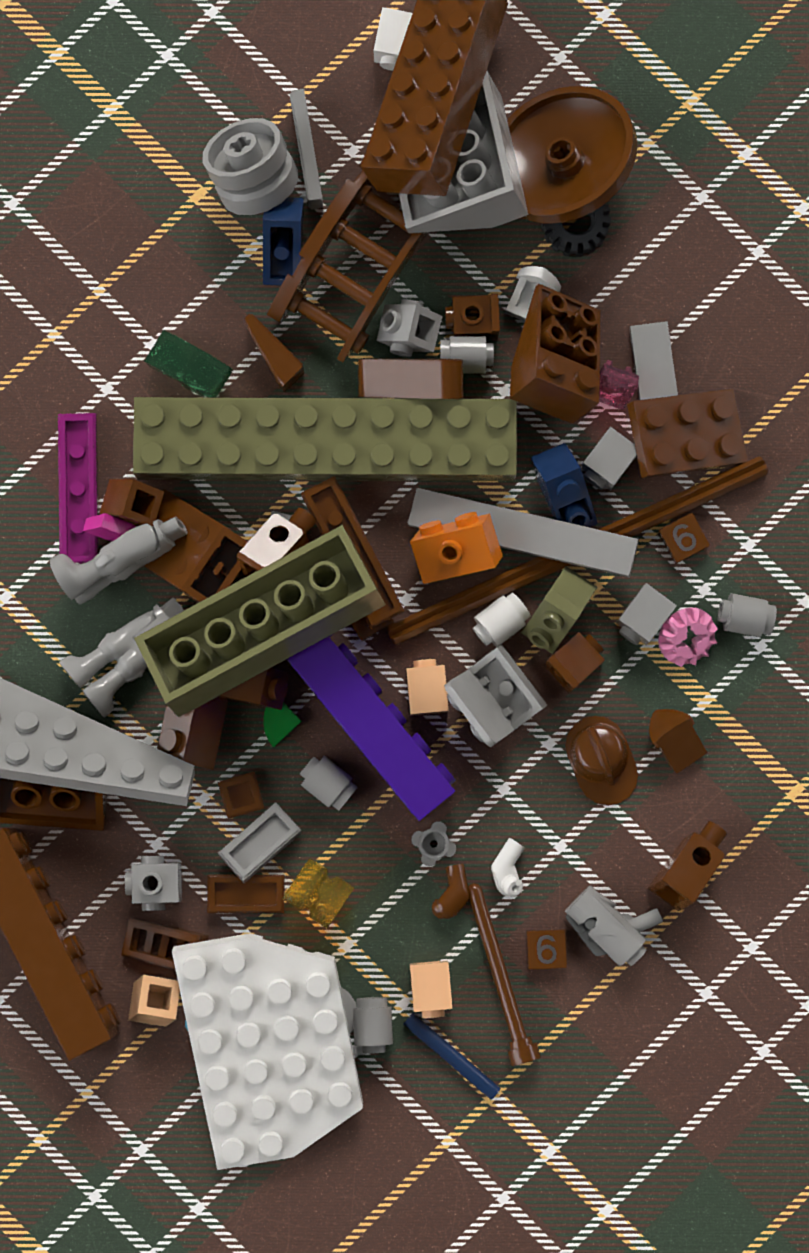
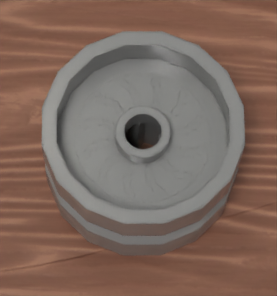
M249 118L230 124L213 136L203 151V165L214 183L223 205L228 211L237 215H255L276 207L293 192L298 182V169L292 156L287 151V145L275 123L263 118Z

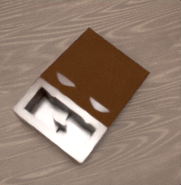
M536 285L511 366L510 399L571 424L598 405L601 310L544 285Z
M164 489L156 520L159 519L164 523L177 517L185 525L188 534L175 540V546L169 552L144 565V567L199 603L241 579L244 574L236 555L248 541Z

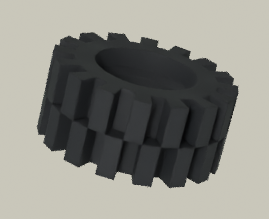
M604 204L588 214L591 221L590 227L581 234L569 233L565 230L562 223H542V231L545 232L544 238L546 242H551L553 250L556 252L561 250L563 255L567 257L570 254L582 257L583 253L587 252L588 255L593 253L596 247L602 245L611 224L609 205Z

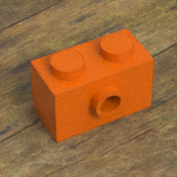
M477 512L465 513L456 517L455 522L443 525L440 520L425 523L419 527L418 532L410 541L423 584L495 568L503 557L490 513L478 516Z

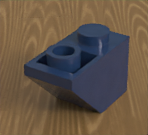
M566 443L530 457L539 486L554 520L585 527L598 524L581 467Z

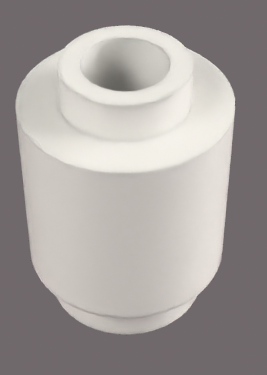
M512 592L507 597L502 595L476 615L474 619L477 625L473 627V630L486 646L492 642L498 647L526 626L524 621L530 618L531 615L522 601Z

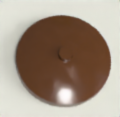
M568 86L550 90L523 104L507 119L529 214L521 218L537 223H562L583 217L608 202L624 185L633 169L638 144L635 127L623 105L612 95L602 90L585 86Z

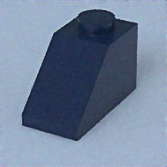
M287 197L281 204L263 214V285L281 286L287 274L293 275L302 259L299 253L303 248L304 198Z

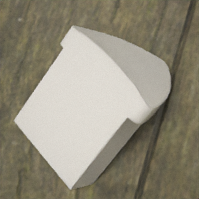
M527 266L521 268L516 276L519 281L505 314L525 322L535 286L541 284L560 292L561 285L559 281L543 267Z

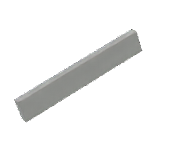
M420 488L416 489L408 520L410 527L419 528L425 523L440 520L442 525L455 522L456 517L469 512H477L478 516L490 513L500 548L630 578L639 543L637 538Z

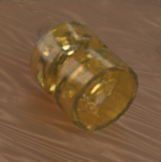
M309 858L282 899L298 910L307 908L309 910V917L327 929L355 887L338 876L328 877V869L312 858Z

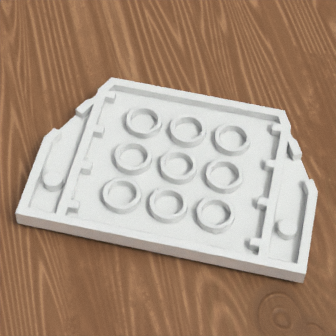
M251 933L173 946L172 955L217 1170L295 1157L363 1109V1099L334 956L319 952L310 953L302 947L288 944V946L263 940L262 936Z

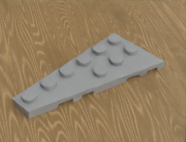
M0 678V778L187 806L195 776L194 765Z

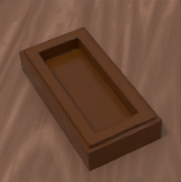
M208 874L207 913H285V875H253L248 881L243 883L236 874Z

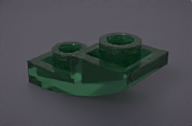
M165 330L162 331L144 360L150 368L179 381L184 388L205 398H217L233 371L231 367Z

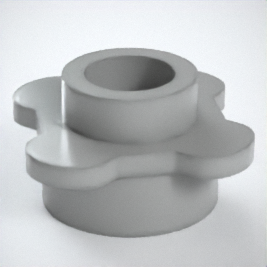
M434 822L430 829L424 832L416 831L412 836V844L419 848L422 854L421 862L426 866H433L436 860L444 856L451 857L456 852V845L449 840L446 834L447 827L442 822ZM432 840L437 841V847L432 848L430 842Z

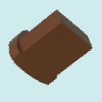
M658 709L653 712L650 720V738L655 748L660 749L669 767L677 774L708 752L693 728L695 722L690 715L674 709Z

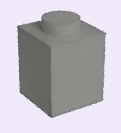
M610 426L583 462L581 469L586 472L583 477L596 488L602 490L605 486L611 491L636 458L635 444Z
M646 583L616 621L622 627L619 633L634 645H638L640 641L647 645L677 605Z

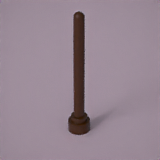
M472 883L468 886L469 901L512 1039L509 1042L511 1050L507 1051L511 1066L524 1064L541 1058L537 1042L533 1043L531 1036L526 1035L482 888L479 884Z

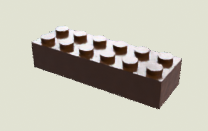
M507 0L416 1L361 164L362 170L377 192L446 196L508 6Z
M15 828L0 829V928L66 1057L70 1061L120 1033L117 1025L121 1024V1020L111 1003L105 1005L99 993L103 989V985L96 971L93 968L89 971L87 970L81 958L86 953L76 934L69 935L64 925V922L68 921L64 908L58 900L54 902L51 900L46 888L51 886L46 873L41 866L35 867L28 855L33 852V849L26 835L23 832L18 833Z

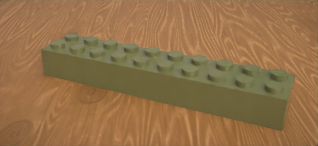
M134 397L133 474L138 480L325 481L335 476L337 481H515L517 401L512 399Z

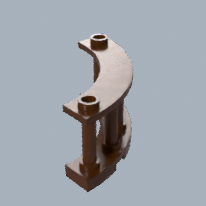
M363 170L353 182L348 179L338 192L300 251L299 255L303 258L293 275L287 274L267 313L268 316L280 322L289 312L293 314L299 312L345 341V344L337 357L342 363L352 352L359 354L370 337L365 332L401 271L429 233H410L411 236L396 256L348 226L349 221L346 218L356 205L361 207L364 204L407 231L403 211L372 192V183ZM332 239L345 241L388 269L374 293L325 263L326 258L322 256ZM310 276L313 278L316 276L320 277L365 306L353 328L305 299L306 294L302 291Z

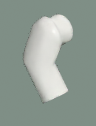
M511 838L507 840L492 863L491 871L499 892L505 896L515 897L523 889L522 880H519L515 863L525 847Z

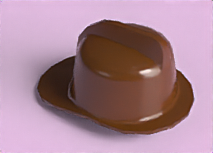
M600 716L586 717L574 724L567 735L565 747L575 777L586 797L597 804L607 806L619 804L630 797L636 788L638 771L625 735L619 726L610 719Z

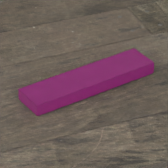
M58 414L59 554L67 555L74 563L83 564L91 561L99 554V537L83 531L86 518L98 515L97 414Z

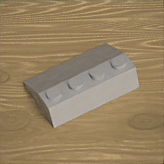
M486 71L446 196L399 193L405 227L408 233L493 228L529 215L502 96L488 71Z

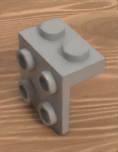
M502 644L471 668L444 685L450 704L464 714L471 724L470 728L474 736L479 741L485 742L489 747L494 746L547 706L546 702Z

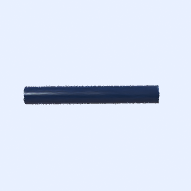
M414 1013L403 1023L404 1026L490 1100L500 1091L501 1088Z

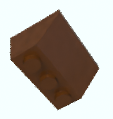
M0 778V823L104 831L108 794Z

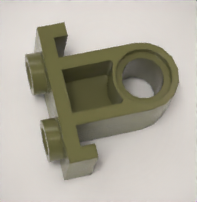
M565 566L521 633L528 637L535 646L546 649L553 654L578 619L597 586Z

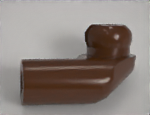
M464 864L445 867L449 887L439 899H435L432 903V912L435 917L451 919L457 916L468 902L470 894Z

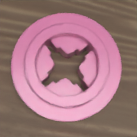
M698 608L681 609L673 613L662 625L658 638L660 651L669 662L675 663L680 667L684 664L696 666L697 660L701 657H709L708 650L711 645L717 644L715 631L718 628L711 616L705 611ZM687 627L697 635L692 638L690 648L682 642L687 639Z

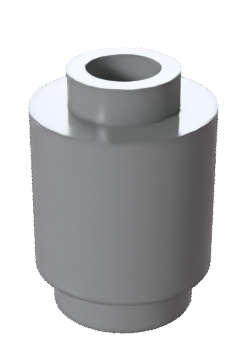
M450 336L449 340H440V359H463V374H486V366H493L494 346L493 343H486V336Z
M731 593L728 600H721L717 620L718 622H723L724 631L761 637L762 634L771 635L776 621L777 609L776 606L769 605L767 600Z
M325 755L320 761L313 757L300 773L305 778L301 786L328 808L332 805L338 811L358 788L351 782L352 777Z
M387 997L357 998V1008H353L354 1045L362 1046L363 1053L365 1054L386 1052V1045L393 1044L392 1009L390 1006H387Z

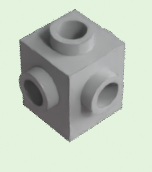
M403 299L401 304H385L376 341L390 346L391 353L404 357H412L413 352H434L442 316L423 308L424 305L413 300Z
M141 856V864H131L132 872L125 873V894L132 895V903H142V911L165 910V903L182 901L181 863H164V856ZM151 876L158 880V887L155 890H152L148 885V880Z

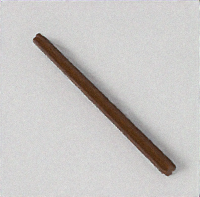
M761 456L755 457L598 530L633 537L768 474L767 465ZM537 557L388 625L386 628L388 636L393 644H399L571 564Z

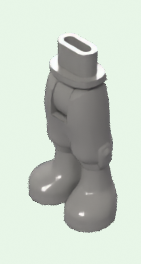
M177 517L164 523L157 519L153 521L154 526L143 524L125 532L116 540L101 548L99 554L89 562L83 564L74 563L67 555L58 554L50 558V566L57 582L71 600L75 599L81 605L93 599L110 583L127 579L142 566L169 552L175 546V540L188 534L185 525Z
M174 597L161 607L156 604L153 610L135 618L117 631L107 633L99 643L98 648L83 657L69 655L59 663L76 685L82 688L107 663L117 661V664L111 671L82 690L93 706L105 718L114 709L113 696L124 683L132 682L142 677L145 669L148 668L134 638L185 610Z

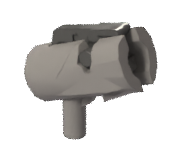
M588 886L565 910L567 913L566 919L595 956L608 954L619 966H622L625 962L630 966L634 965L647 951L642 946L646 938L640 932L663 922L658 909H653L635 918L629 914H620L614 908L617 905L616 903L597 892L592 886Z

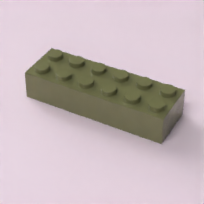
M343 525L134 639L165 704L178 717H181L382 608L386 604Z

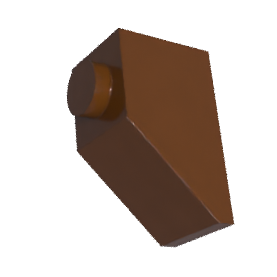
M578 632L552 655L543 666L570 693L605 661L600 655L604 649L590 634L583 637Z
M271 667L218 697L244 704L282 710L283 701L288 691L289 672Z

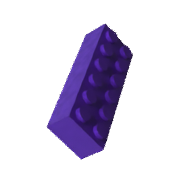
M332 635L286 659L418 822L455 792L451 785L456 779L442 763L435 767L427 755L432 750L418 733L411 737L403 728L407 721L393 703L387 707L378 697L382 694V689L369 673H366L363 677L354 668L358 664V660L344 643L337 647L330 638Z

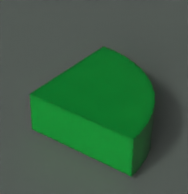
M284 702L282 710L266 707L264 712V731L273 747L278 745L302 722Z

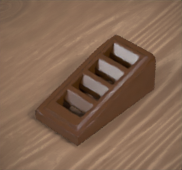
M249 313L244 318L247 330L280 389L286 392L304 374L303 364L253 314Z
M129 918L121 956L175 969L173 958L168 957L173 937L178 938L176 946L188 944V941H190V944L208 941L209 935ZM142 929L147 931L143 952L137 950ZM157 933L162 934L158 955L153 954Z

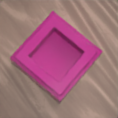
M105 513L86 518L83 531L112 542L136 526Z

